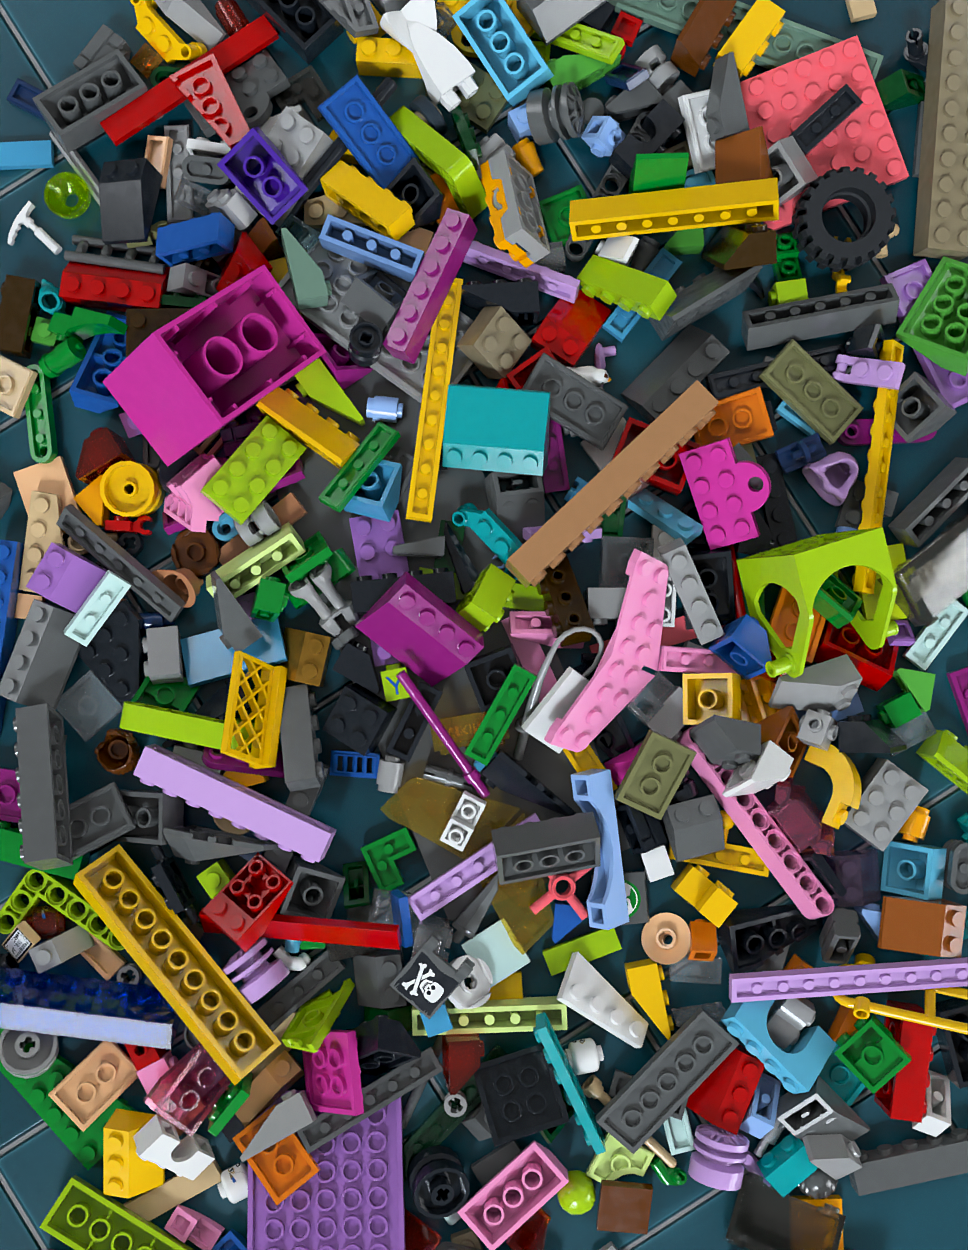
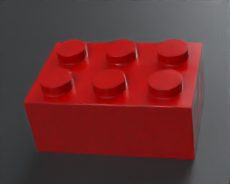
M629 417L611 461L644 431L649 424ZM690 440L683 447L678 444L679 449L665 464L660 461L659 464L661 466L646 482L643 479L640 481L677 496L682 492L687 479L679 454L697 448L700 444Z

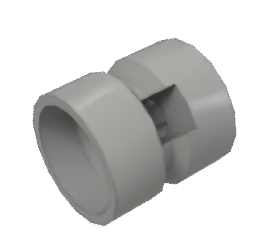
M654 45L646 50L634 65L647 69L650 76L647 80L661 94L668 85L673 84L677 80L680 72L671 61L666 62V54L658 45Z
M265 500L258 505L242 525L233 519L234 526L240 537L250 547L262 541L264 534L269 536L282 528L275 511Z

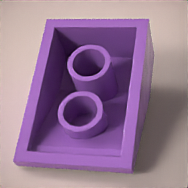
M51 542L26 587L46 599L77 613L107 570L66 546Z

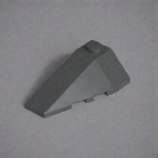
M198 825L163 828V834L174 856L185 859L187 864L199 865L200 861L278 849V843Z

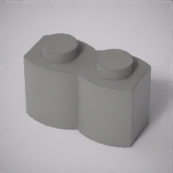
M215 189L207 196L206 208L211 213L221 212L235 225L237 230L247 228L258 215L236 189Z
M806 998L775 1000L767 1015V1029L771 1040L783 1049L789 1045H794L799 1039V1031L805 1026L809 1027L815 1020L816 1011L814 1004Z

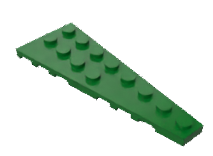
M0 1017V1035H1L2 1031H3V1030L7 1027V1025L9 1024L7 1021H5V1020L2 1019L1 1017ZM31 1043L27 1044L24 1047L25 1052H29L30 1048L34 1047V1045ZM58 1054L56 1061L48 1071L38 1077L24 1079L13 1076L3 1067L0 1061L1 1073L87 1170L103 1157V1128L116 1108L137 1111L128 1105V1101L124 1098H117L83 1132L48 1095L76 1067L74 1064Z

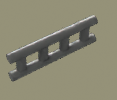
M73 235L72 244L78 245L76 250H65L64 259L66 261L164 274L166 269L165 264H160L161 259L155 255L156 246L151 245L128 248L126 243L105 245L101 238ZM89 247L102 249L100 255L86 252ZM113 250L127 252L124 258L111 257ZM137 254L151 256L149 262L135 260Z

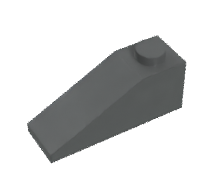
M734 52L723 55L716 59L714 63L705 116L711 142L750 130Z
M214 570L210 575L217 624L223 634L219 638L227 649L233 647L235 651H243L261 638L262 634Z

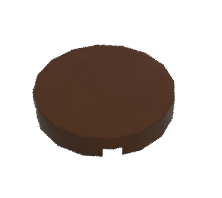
M185 529L177 535V539L171 548L172 561L177 569H190L197 577L206 576L216 569L220 562L221 545L213 533L209 530H206L205 533Z

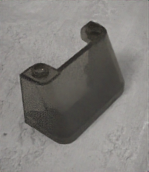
M968 514L953 520L945 527L946 529L940 532L938 537L893 570L897 585L895 603L914 627L923 624L926 627L932 625L939 619L937 615L968 591ZM880 577V578L878 579V581H879V583L883 586L882 580H881V577Z
M749 1172L748 1176L743 1174L741 1189L737 1191L724 1232V1241L744 1250H838L846 1216L839 1214V1208L827 1203L824 1204V1207H816L790 1195H786L783 1198L775 1189L763 1183L764 1178L752 1172Z

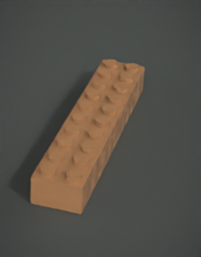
M696 380L507 559L505 567L525 588L530 584L534 587L546 577L547 572L545 570L549 566L552 569L558 566L566 556L564 552L567 549L572 552L585 538L583 534L586 531L591 534L604 520L602 517L604 514L609 517L623 502L621 499L623 496L628 499L642 484L640 482L641 479L646 482L661 466L659 464L660 461L665 464L679 449L678 444L683 447L698 431L696 427L701 430L717 413L714 408L718 405V400Z

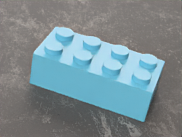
M470 0L452 16L506 100L513 107H516L526 99L530 91L537 90L554 76L506 0Z

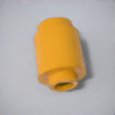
M920 806L915 808L898 831L903 834L902 839L917 843L918 839L924 840L931 819L929 816L930 810Z

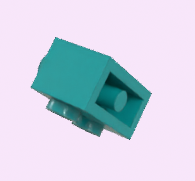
M792 1133L783 1138L778 1145L756 1162L764 1178L783 1198L818 1169L817 1166L809 1161L803 1140L795 1137Z

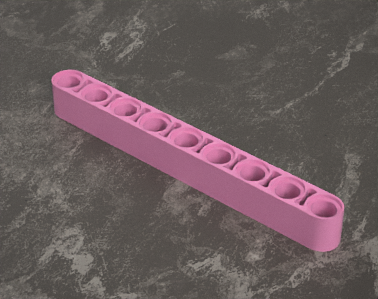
M697 725L683 731L676 741L697 752L691 766L712 794H714L715 798L800 912L808 919H817L830 915L834 910L832 897L754 794L733 797L723 796L722 793L734 770L723 769L722 765L712 764L710 760L709 762L706 760L707 756L696 742H693L690 738V729Z

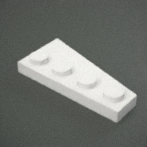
M578 951L572 953L556 999L634 1048H641L649 1025L648 1022Z

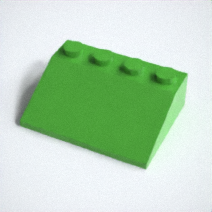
M943 256L896 332V337L941 368L965 377L968 373V264Z

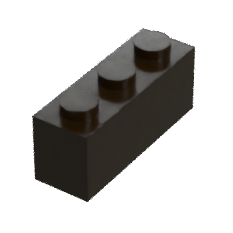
M6 274L5 282L1 285V354L27 359L31 358L34 342L30 338L41 308L38 302L41 284L35 279Z

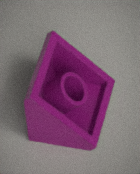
M314 333L326 350V353L320 356L319 359L342 390L372 372L373 368L370 366L363 367L355 364L349 357L348 350L326 334Z

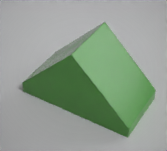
M703 228L678 230L665 244L664 249L672 255L700 254L704 247Z
M894 668L893 679L903 692H911L921 712L930 710L936 674Z

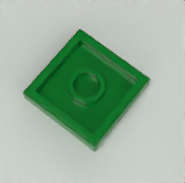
M582 184L539 201L544 226L554 250L564 247L571 235L569 225L570 201L588 199Z

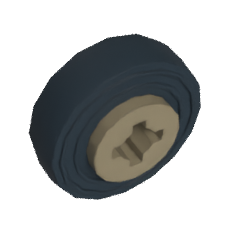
M419 95L410 103V109L415 115L441 136L446 134L448 130L444 117L433 102L425 96Z

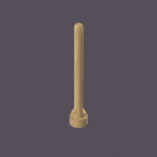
M595 1075L588 1077L581 1087L588 1098L598 1099L604 1106L612 1099L604 1091L602 1082ZM652 1136L644 1143L670 1168L676 1167V1159Z

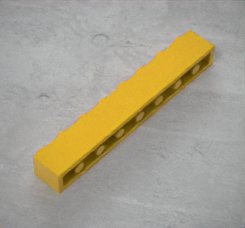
M768 178L571 200L569 225L572 241L779 220L778 179Z

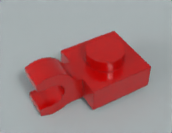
M146 515L140 516L135 522L129 521L130 517L114 516V520H105V530L109 532L152 534V531L143 529L144 522L153 521V518Z

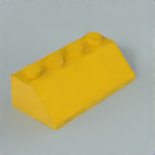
M278 387L256 404L265 417L268 415L290 435L339 469L344 466L360 446V439L349 431L346 434L338 429L340 425L330 417H327L325 420L319 416L318 413L320 411L308 402L306 405L298 401L299 396L289 388L284 391Z

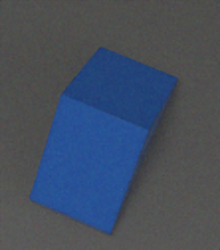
M554 899L551 938L555 944L583 921L567 900ZM581 902L587 909V902Z

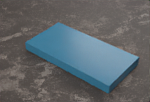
M279 616L275 622L261 619L251 620L262 634V637L242 652L270 665L287 662L288 658ZM220 629L180 639L187 681L190 688L231 677L235 650L233 647L227 649L219 638L223 635ZM243 661L242 669L244 673H247L248 668L245 661Z

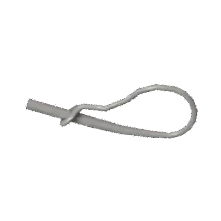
M586 626L573 627L563 632L555 640L534 681L524 716L520 717L515 723V729L519 732L513 754L514 759H523L529 733L524 731L521 726L537 707L544 678L559 644L567 636L575 632H588L597 638L599 643L598 654L593 664L582 674L586 678L597 667L604 651L602 637L595 629Z

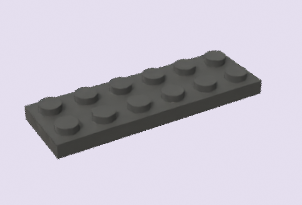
M700 1007L595 1116L596 1122L634 1154L740 1043Z

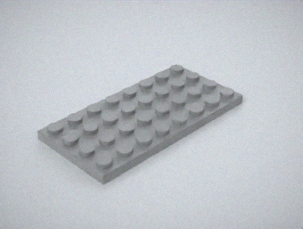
M318 235L305 251L323 271L324 279L330 281L332 296H328V306L299 310L298 312L302 318L348 350L351 329L354 325L366 321L360 316L352 314L341 301L354 279L374 268L323 249ZM288 271L278 284L297 310ZM383 272L408 292L411 282ZM459 311L450 384H459L474 364L457 346L474 322L461 311ZM389 329L382 333L383 342L389 332ZM430 332L415 364L393 357L382 342L380 358L375 364L370 366L419 403H421Z

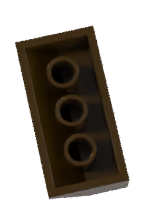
M760 222L725 225L703 250L701 257L723 270L776 264V230L767 228V224L760 225Z

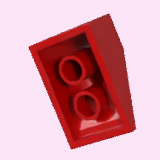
M579 289L574 304L563 299L558 300L533 335L531 347L539 352L547 346L558 362L566 367L575 368L612 310L587 296Z

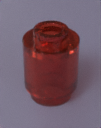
M219 0L215 4L216 16L229 36H232L249 24L247 17L235 0Z

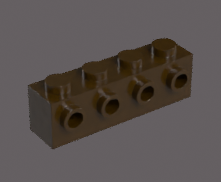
M566 554L564 560L554 569L549 566L545 570L547 572L546 577L536 585L538 594L543 595L545 601V613L547 617H551L552 632L555 638H558L563 632L573 627L586 626L594 629L593 622ZM584 631L575 632L567 636L560 645L564 647L590 641L592 634Z

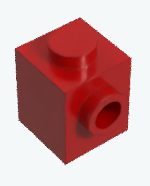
M142 1025L129 1033L130 1037L124 1042L137 1071L160 1060L167 1052L154 1025L147 1028Z

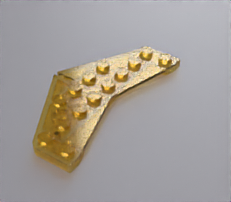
M415 777L408 780L398 790V793H395L380 810L398 824L406 826L458 857L466 859L492 842L491 830L505 827L504 825L521 808L489 798H483L487 804L463 852L440 841V838L464 791ZM523 812L509 827L516 826L525 820V813ZM497 871L480 882L483 889L496 876ZM543 877L499 885L498 880V891L491 902L513 945L522 955L550 929L554 922L550 903L536 915L529 908L530 905L547 892Z

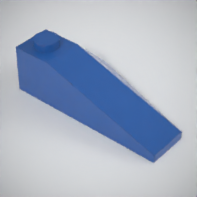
M111 311L106 312V314L126 324L125 315ZM114 333L95 335L69 389L75 407L95 413H102L119 407L120 404L102 381L126 359V333L125 335Z

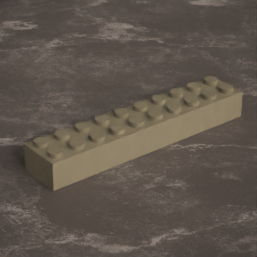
M940 0L931 8L913 256L942 259L945 256L957 261L968 257V0Z

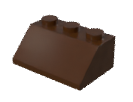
M699 0L676 40L670 61L676 67L696 77L700 69L704 71L712 57L709 55L711 49H717L724 37V34L721 33L725 26L729 28L737 14L733 11L737 0Z

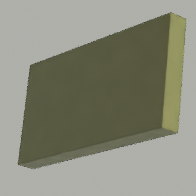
M794 339L786 344L759 375L829 445L839 438L864 409Z

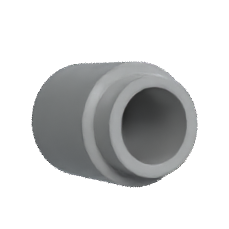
M385 755V759L379 760L376 779L378 791L398 793V787H401L405 764L400 761L399 757Z

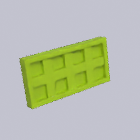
M266 415L202 488L201 493L238 524L242 525L307 448Z

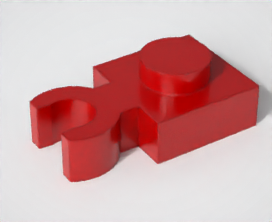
M620 11L610 33L624 39L625 45L620 51L621 60L625 56L626 45L629 47L633 46L643 23V20L623 11Z

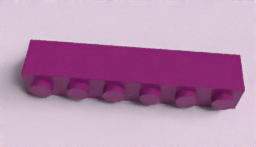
M447 208L383 342L384 347L393 357L415 364L478 231L469 214Z

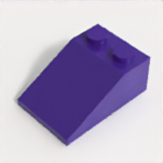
M258 126L253 127L217 163L218 167L272 225L309 190L281 152Z

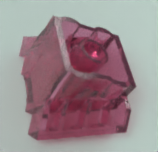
M795 774L793 778L777 782L775 800L765 807V810L793 847L800 853L811 846L816 854L831 856L835 840L834 827L821 822L824 811L819 810L805 792L806 786L794 785Z

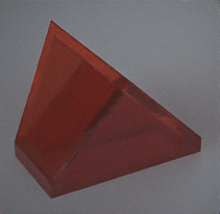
M540 1208L506 1239V1243L512 1250H544L547 1227L551 1217Z

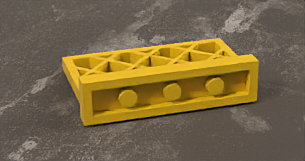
M234 651L220 753L247 762L249 767L254 769L276 767L287 668L283 666L274 667L245 652ZM243 661H245V664L248 668V672L246 674H244L242 669ZM260 669H262L261 678L259 677V674L257 672ZM250 677L255 685L253 690H251L247 681ZM240 685L245 694V697L242 699L238 693ZM258 693V701L256 702L254 696ZM247 701L252 710V713L249 715L244 707ZM237 710L242 719L239 724H237L235 719ZM255 718V724L253 727L251 720ZM244 726L249 735L246 740H244L240 731ZM233 736L235 737L238 743V747L236 749L231 748ZM250 743H252L251 754L247 747Z

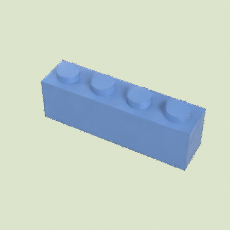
M329 214L319 235L323 249L411 283L424 258V251Z

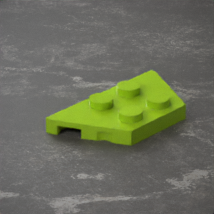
M350 978L344 980L341 989L337 992L332 993L328 989L300 1006L281 1037L284 1045L307 1052H317L325 1037L330 1033L333 1023L341 1014V1009L355 987Z

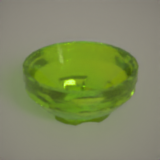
M62 172L54 175L47 182L44 189V200L47 207L57 216L73 219L86 212L91 202V193L82 177L72 172ZM72 194L77 195L79 198L78 203L73 207L67 206L65 203L66 198Z

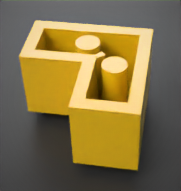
M688 863L672 883L671 888L719 928L738 905L732 899L735 894L719 880L714 884L707 878L710 873L699 864L694 867Z

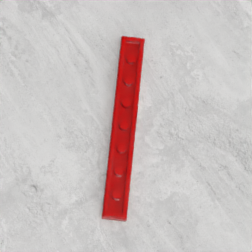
M263 14L185 67L213 53L225 75L279 39L278 33ZM168 77L100 122V125L114 145L118 146L187 100V98Z
M201 909L199 916L204 932L225 934ZM280 914L274 915L266 931L261 936L265 938L400 950L402 944L399 925Z

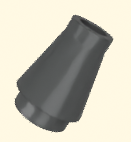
M643 236L637 244L630 268L644 272L659 253L660 243L648 236Z

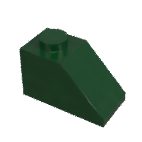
M900 69L875 83L884 109L894 111L919 104L925 100L926 86L923 76L907 70Z

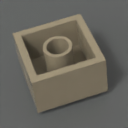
M488 306L481 310L457 346L488 379L506 378V375L510 373L532 340L502 306Z

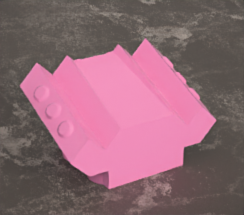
M206 454L196 457L166 483L171 493L164 499L163 512L190 531L206 533L207 521H219V516L224 511L204 496L201 490L228 459L215 457L214 455L207 456Z

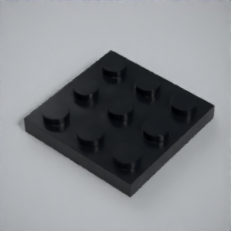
M543 1044L472 1066L494 1147L570 1122L559 1085L554 1076L552 1063L548 1064L545 1059Z

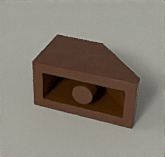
M264 217L261 218L248 234L268 262L282 258L285 254L277 237Z

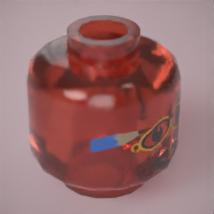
M52 906L35 907L32 916H27L26 922L40 936L41 940L51 939L61 934V932H65L66 916Z

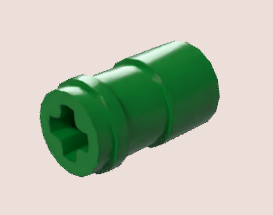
M69 337L57 345L50 353L44 354L38 363L41 371L47 377L55 378L63 374V371L72 368L82 361L87 353L85 347L77 338Z

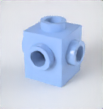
M592 116L581 138L591 148L590 150L594 155L604 157L612 155L614 149L625 139L626 134L621 130L619 123L610 116Z

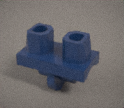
M818 433L775 451L784 474L828 456Z

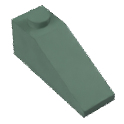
M281 228V241L297 310L328 306V296H332L330 281L324 279L323 271L288 229Z

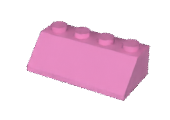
M534 1140L471 1197L457 1213L489 1250H495L569 1182L568 1170L549 1149Z

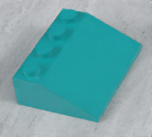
M449 384L443 433V467L543 476L548 465L551 392Z

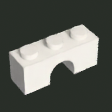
M157 1114L133 1136L137 1147L136 1153L142 1160H148L157 1164L162 1169L166 1168L173 1171L179 1177L184 1176L194 1180L215 1160L208 1139L190 1132L184 1139L180 1140L174 1123Z

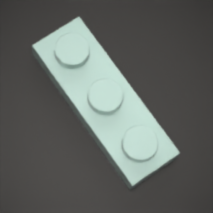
M108 570L63 630L64 634L87 647L129 590L131 584Z
M947 596L916 636V642L909 646L902 656L920 670L926 671L968 615V609L951 596Z

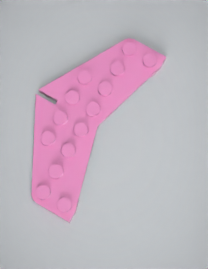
M634 548L625 573L630 577L616 629L591 680L563 718L557 717L550 726L544 738L549 744L574 752L582 751L655 677V675L642 670V668L646 666L658 671L669 575L668 566L665 563Z

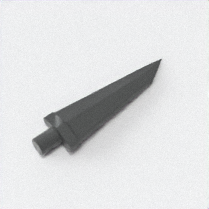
M497 874L453 921L452 926L457 929L452 936V940L455 943L459 944L465 936L471 939L475 936L498 891Z

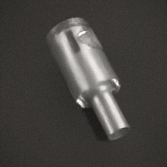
M777 1113L774 1128L761 1138L754 1150V1154L760 1158L769 1143L775 1145L783 1130L786 1129L777 1119Z

